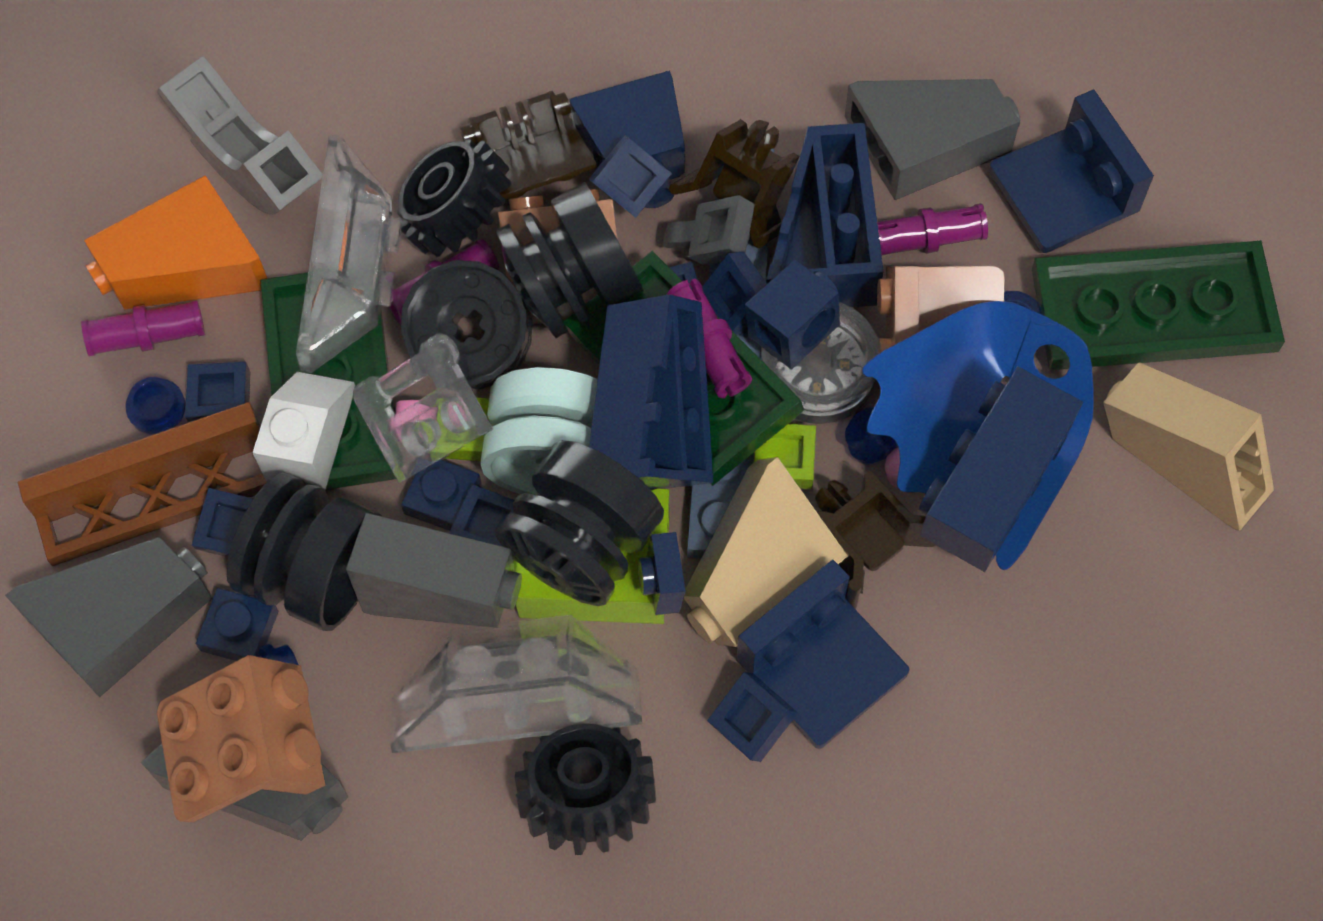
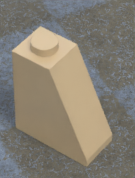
M1140 362L1123 381H1118L1110 389L1103 403L1113 440L1228 526L1240 531L1274 491L1261 414Z
M778 457L757 460L748 467L685 589L684 600L692 609L687 614L688 620L696 632L708 643L715 641L717 645L737 647L738 636L832 559L839 564L848 557Z

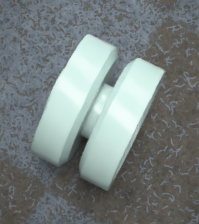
M541 367L514 370L498 377L490 388L487 416L491 428L484 436L480 463L483 475L496 485L512 492L539 495L532 485V475L555 443L566 440L578 442L589 447L598 379L566 369Z

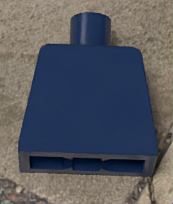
M670 70L569 99L572 111L571 120L596 161L597 168L622 137L626 135L672 173L645 207L658 208L669 203L674 197V194L669 190L671 185L669 180L678 178L685 173L684 138Z

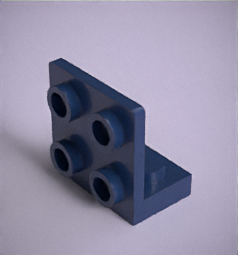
M1094 89L1074 98L1064 130L995 159L990 163L989 173L1043 253L1051 252L1139 212L1154 177Z
M833 559L738 636L737 661L747 672L755 674L798 712L792 722L817 749L826 746L908 676L910 670L901 657L845 599L850 577Z

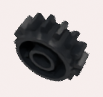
M467 139L465 142L453 141L435 148L415 165L401 187L398 197L397 214L403 220L397 225L398 229L405 234L406 239L424 254L430 251L434 256L440 257L446 247L453 253L459 251L464 238L468 237L474 242L478 238L477 228L481 224L491 225L494 222L493 217L490 215L493 208H498L505 204L506 200L500 195V192L511 186V180L505 176L510 170L509 166L484 141L476 144L471 139Z
M596 722L572 726L569 724L563 725L562 729L553 732L549 736L544 734L539 737L540 743L534 752L525 751L522 755L525 770L515 772L516 799L520 818H527L529 832L533 837L547 832L550 849L557 850L567 840L573 842L575 855H582L588 842H596L598 848L603 853L608 852L610 848L609 837L616 834L621 839L629 842L633 839L631 821L647 824L650 820L648 804L656 802L653 762L651 756H642L641 742L637 738L628 741L621 734V728L614 726L611 729L597 725Z

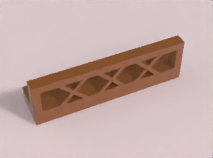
M250 402L18 481L22 501L36 519L46 558L51 566L201 515L208 488L215 489L219 485L222 488L216 490L245 497L255 496L267 483L263 474L242 481H236L224 476L233 458L253 452L261 426ZM191 473L205 479L200 491L194 498L179 501L167 496L171 486L178 477ZM157 485L156 488H155V490H153V489L150 488V487H153V486ZM135 493L149 499L139 517L124 522L110 516L111 511L121 497ZM99 505L97 510L92 508ZM160 505L166 506L165 508L159 509ZM75 513L91 519L81 537L62 544L58 543L52 521ZM103 525L108 526V528H105V529H102V530H101V528L103 527Z

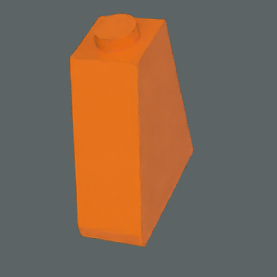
M206 175L84 240L95 260L85 266L101 294L105 295L113 291L124 310L133 309L134 306L139 305L148 307L261 291V280L268 279L260 257Z

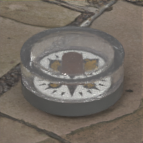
M839 302L840 326L792 370L761 346V360L802 401L804 411L795 418L796 420L813 424L836 422L858 411L871 395L875 378L866 377L862 369L868 361L879 354L878 339L865 317L848 305Z

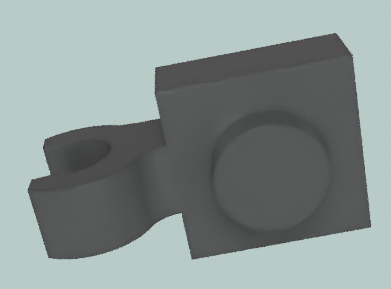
M740 195L698 204L695 220L667 224L662 246L667 249L684 247L683 258L695 260L702 265L722 262L728 253L743 251L746 253L755 204Z

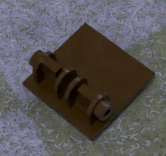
M549 91L527 99L531 119L528 118L522 101L516 102L515 106L520 123L515 125L512 123L506 106L501 107L500 114L504 126L503 129H501L496 111L468 118L469 124L459 127L463 142L467 139H471L476 144L484 141L509 166L510 170L505 176L511 180V186L500 192L504 199L519 198L530 190L557 181H568L577 177L580 173L597 168L596 161L568 115L572 111L565 92L555 95L553 91Z

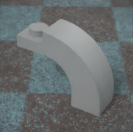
M204 55L159 87L157 93L192 135L190 140L192 144L235 191L259 210L272 215L278 213L324 177L289 130L278 137L266 130L246 110Z

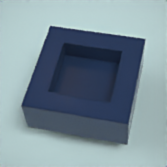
M624 135L589 180L636 218L672 173L628 136Z
M743 251L728 253L702 286V290L715 314L720 319L727 321L730 329L738 335L744 334L748 330L745 304L765 287L767 283Z
M246 361L188 364L185 418L188 423L250 402L251 372Z
M425 454L401 504L403 513L450 531L471 485L481 486L480 474Z
M472 484L449 534L502 547L496 538L495 528L505 515L513 513V502L515 500Z
M208 488L192 546L196 550L229 557L234 536L253 498Z
M676 532L651 534L646 557L638 558L640 591L642 595L652 594L655 615L679 613L686 592Z
M217 588L195 644L201 652L235 661L248 655L262 657L279 611L276 605H265L259 602L257 598Z
M744 671L707 721L749 760L761 762L798 712L755 674Z

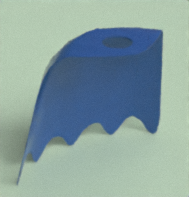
M992 301L964 308L889 347L864 365L862 372L866 377L875 378L881 388L880 397L867 424V432L874 435L890 436L897 443L900 453L897 486L902 492H921L926 494L936 478L947 482L957 466L948 460L958 440L966 429L977 433L986 418L978 413L987 393L996 380L1001 382L1005 376L1011 378L1017 366L1083 401V405L1056 459L1050 462L1041 478L1040 485L1033 496H1030L1019 514L1017 522L996 554V562L999 568L1007 570L1027 548L1083 449L1093 420L1094 387L1091 357L1087 345L1077 334L1052 319L1016 303ZM1052 344L1066 352L1070 362L1066 375L1053 379L1044 376L1038 371L1034 363V354L1039 347Z

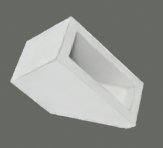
M296 372L270 397L253 449V455L266 482L279 473H288L303 479L305 485H316L326 489L356 388L354 382Z

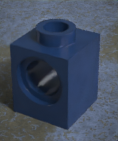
M797 260L792 261L745 304L749 337L790 370L840 326L839 292L836 286L825 274L819 271L812 273Z

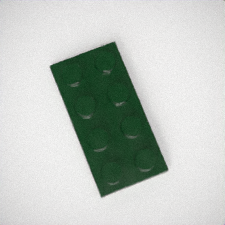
M1261 240L1035 258L1031 269L1039 314L1052 319L1077 334L1087 345L1092 367L1279 352L1285 343ZM1052 344L1045 345L1049 370L1069 369L1070 362L1066 352L1058 346Z
M651 251L632 266L644 291L624 302L666 295L672 287L682 282V280ZM596 295L585 304L588 310L589 321L581 324L574 313L564 322L568 328V333L600 366L607 305ZM733 331L730 341L745 369L752 376V381L742 392L731 397L727 394L725 398H720L717 396L714 390L715 387L706 372L713 483H710L712 486L804 411L801 399Z
M370 263L262 279L261 290L271 396L296 372L354 382L356 387L325 490L401 479L402 472L394 421L395 415L378 275L375 264Z

